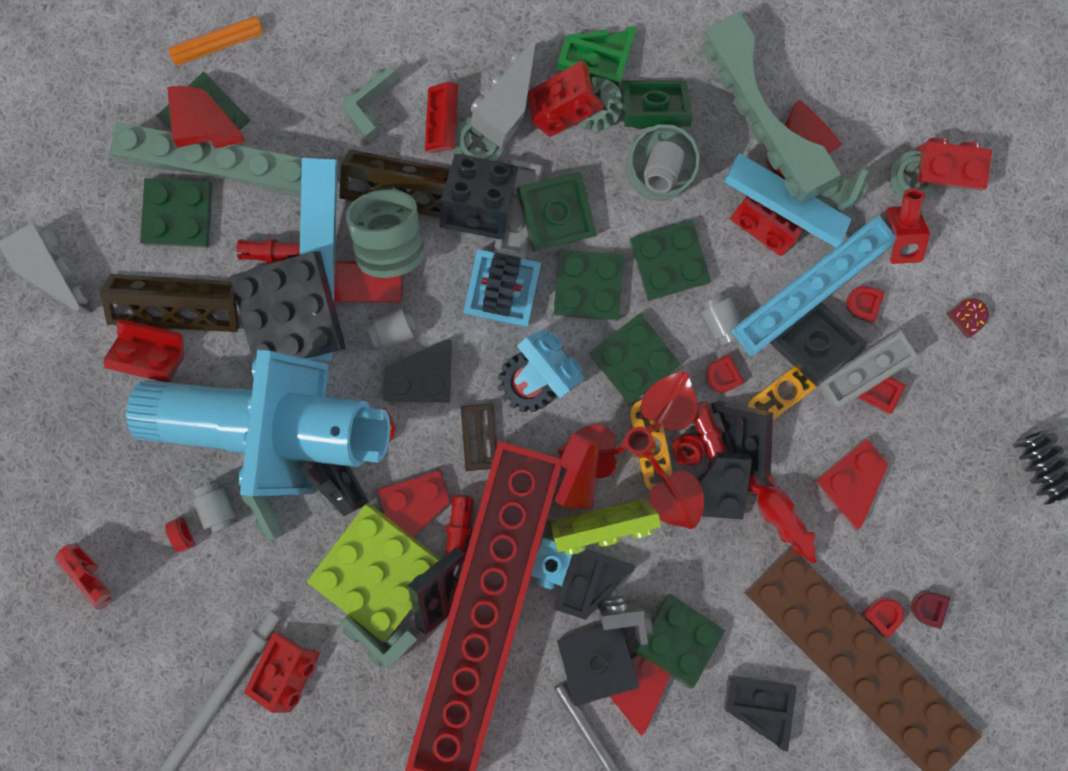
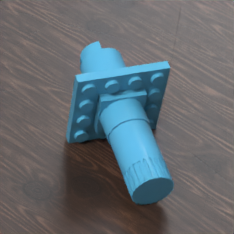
M257 350V357L252 365L253 389H229L142 380L138 382V385L134 386L126 406L128 430L138 440L223 449L228 452L245 454L244 465L239 473V483L241 485L240 495L246 496L314 494L315 486L298 469L297 463L300 461H310L359 467L365 461L379 463L387 452L390 440V419L386 410L371 408L366 401L325 397L329 364L266 350Z

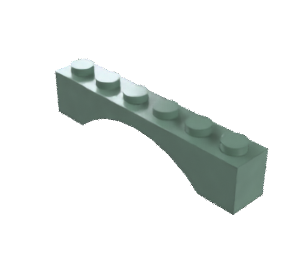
M739 11L705 30L702 50L706 59L710 63L714 61L718 67V76L724 88H730L735 95L734 102L739 113L742 116L746 114L752 125H750L753 136L759 143L763 141L768 149L767 157L775 170L780 169L784 175L786 190L791 197L794 198L796 196L802 205L835 187L841 173L824 146L810 142L789 130L775 117L766 105L758 89L754 73L753 52L756 37Z
M116 122L109 154L122 163L156 170H175L208 175L301 198V157L239 145H229L215 149L211 141L177 148L172 138V132Z

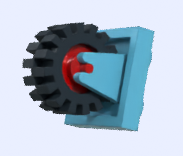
M477 249L463 314L528 328L541 263Z
M542 329L526 337L517 345L521 352L508 359V362L501 367L503 372L498 375V380H502V383L498 385L499 391L504 390L505 395L502 396L503 400L509 399L511 401L510 407L514 409L518 406L520 407V412L525 413L527 410H530V413L546 407L556 398V395L562 398L585 380V378L581 374L583 370L580 364L574 358H568L561 350L562 344L557 336L550 331L547 332L545 329Z

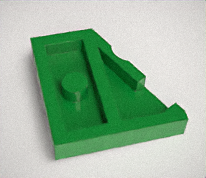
M626 27L625 31L608 33L607 30H599L591 34L577 33L566 35L557 63V70L564 71L582 61L589 69L590 79L592 77L605 78L612 81L619 88L637 27Z

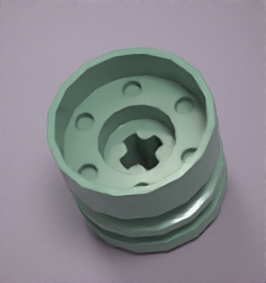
M658 124L646 129L635 139L626 159V175L631 187L639 195L653 201H666L678 196L694 180L699 169L700 153L695 140L685 130L674 125ZM661 141H670L678 145L684 152V160L677 183L668 192H654L645 184L644 170L653 145Z
M379 190L362 195L351 203L346 212V220L350 236L353 239L356 262L362 272L372 277L390 278L411 272L421 264L425 257V248L420 230L416 201L411 195L398 190Z

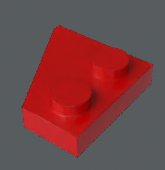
M863 439L816 478L815 482L854 529L858 530L864 523L888 463L868 439Z
M441 470L377 490L384 515L412 537L450 502Z
M636 653L632 657L640 688L614 695L610 698L642 736L647 730L670 675Z

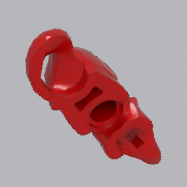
M750 476L748 490L758 495V508L766 523L773 524L779 531L778 536L782 542L790 543L791 548L797 554L803 556L811 563H816L814 532H807L806 526L799 518L791 498L779 486H776L772 476L766 479L773 487L757 484L756 477Z

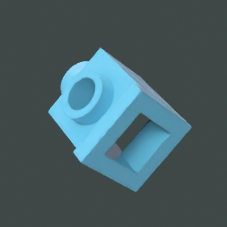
M543 535L531 576L536 577L535 584L553 589L555 584L562 586L573 554L566 555L565 551L557 552L554 539ZM548 559L557 561L558 566L555 570L549 571L545 568V562Z

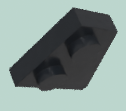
M444 340L386 367L384 401L450 403L452 340Z
M456 547L423 574L416 576L408 585L416 628L424 635H427L449 616L453 596L459 581L454 576L456 566L465 560V553Z
M589 549L573 554L563 584L560 586L554 610L586 620L597 609V606L613 593L622 580L634 571L635 565Z
M728 675L724 709L738 720L743 721L758 734L773 742L781 750L788 751L797 687L794 684Z

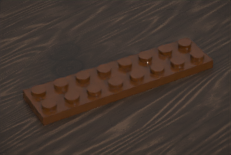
M790 546L744 592L922 771H949L982 737Z

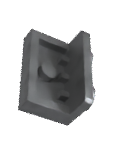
M616 596L604 599L605 604L598 605L599 617L604 630L634 626L635 634L640 644H648L647 635L653 634L650 614H647L646 607L641 608L637 599L625 601L623 596Z

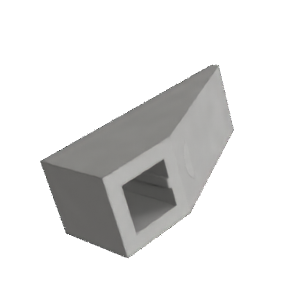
M531 41L524 50L519 48L514 53L509 62L511 66L505 73L502 71L498 72L490 84L492 89L486 96L479 95L470 109L473 112L470 125L500 148H503L522 123L536 45L534 41Z
M31 223L0 240V248L15 273L73 310L87 315L92 313L87 304L90 302L89 295L81 285H76L71 276L75 273L74 269L66 257L60 256L56 249L59 242L49 228L45 229Z

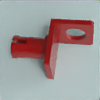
M910 188L905 190L901 207H889L886 210V215L895 235L890 256L892 264L920 263L924 259L930 232L921 213L926 195L919 189ZM908 244L918 245V249L910 255L900 254L904 246Z

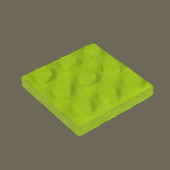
M645 498L550 521L557 552L565 551L566 555L583 552L586 550V545L599 543V546L613 545L620 542L619 537L633 534V538L646 537L654 533L653 529L661 527L658 513Z
M367 502L307 580V583L385 643L412 608L408 585L416 576L423 574L441 558Z

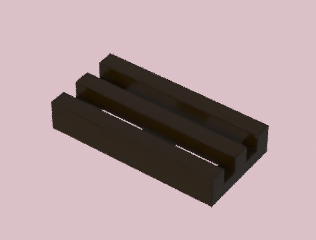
M494 403L461 406L465 471L491 469L497 448ZM486 410L488 414L491 463H485L481 411ZM473 411L475 413L478 464H472L468 412Z

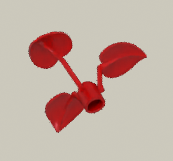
M679 372L659 380L648 389L641 402V412L646 419L654 421L655 424L652 426L647 425L646 428L634 427L630 429L625 436V441L621 443L619 448H616L617 439L614 433L600 424L585 426L575 434L594 439L600 443L597 479L606 478L616 471L617 459L615 455L621 454L626 449L635 457L647 458L664 481L655 484L649 493V503L658 513L659 520L668 525L687 529L697 527L704 510V494L699 481L686 470H678L668 478L652 455L656 448L652 432L658 430L661 424L669 431L682 430L693 422L697 414V398L689 374L687 372ZM566 442L563 446H561L558 449V453L561 458L564 454L568 442Z

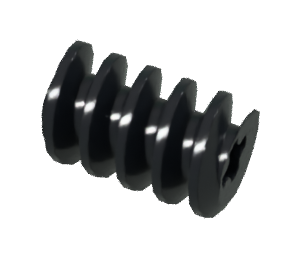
M1049 430L1033 433L1013 444L1014 448L1025 447L1026 451L1019 456V459H1031L1032 463L1025 467L1024 470L1025 472H1037V475L1030 482L1031 484L1042 483L1043 487L1036 492V495H1048L1049 499L1043 503L1044 505L1068 499V469H1066L1068 467V458L1059 457L1063 454L1064 449L1062 446L1053 445L1057 442L1058 437L1054 433L1046 434Z

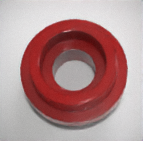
M682 434L675 439L672 451L675 459L680 464L692 466L703 459L706 448L699 437L693 434ZM685 446L691 447L694 450H689Z

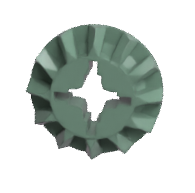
M592 77L590 80L593 93L597 97L598 95L601 96L600 100L604 104L603 106L607 107V110L602 109L581 120L579 123L586 129L601 131L611 127L618 120L623 108V99L620 90L612 81L605 78Z
M472 117L462 121L456 128L455 153L497 161L503 153L504 146L500 148L487 138L484 142L487 152L479 147L471 149L473 140L470 133L472 132L478 138H482L484 135L470 125Z
M906 152L900 155L892 164L888 182L891 183L894 189L893 194L903 198L904 191L910 189L911 178L906 176L907 174L905 173H912L918 166L920 167L921 152ZM915 183L911 188L923 191L924 195H926L925 200H928L936 194L940 186Z

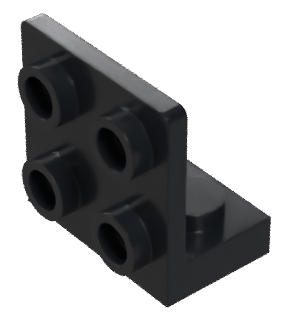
M455 154L441 198L439 227L504 240L518 166Z

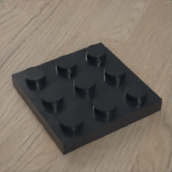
M313 251L230 276L233 290L236 292V300L253 362L257 357V350L273 351L308 359L346 349L320 251Z

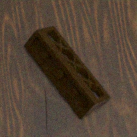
M349 149L341 163L339 199L355 201L362 195L379 191V188L386 184L409 195L416 191L425 192L432 201L427 204L416 202L418 214L440 218L441 198L450 169ZM349 177L360 179L367 186V189L363 192L349 190Z
M110 274L100 291L107 325H116L120 319L157 328L238 332L239 329L236 292L233 290L231 281ZM113 304H123L132 313L129 315L115 314ZM147 306H156L165 314L162 317L152 316L145 308ZM180 308H189L198 316L194 319L185 318L177 311ZM213 310H227L229 321L218 320L210 313Z

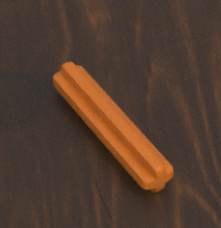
M253 16L170 46L168 50L172 61L176 65H181L260 36L264 31L259 18Z

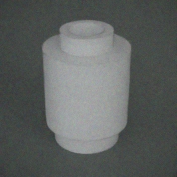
M661 141L653 145L644 170L645 184L650 190L665 193L677 183L684 160V152L678 145L670 141Z
M719 295L704 303L706 310L701 312L714 339H719L722 346L736 339L730 330L743 320L731 298L729 297L724 300L722 295Z
M403 308L374 318L373 323L366 325L376 350L382 347L386 350L415 338L413 331L418 330L412 312L405 313Z
M219 481L193 491L195 495L193 502L204 530L211 528L212 533H216L232 526L230 520L236 518L227 492L225 488H221Z

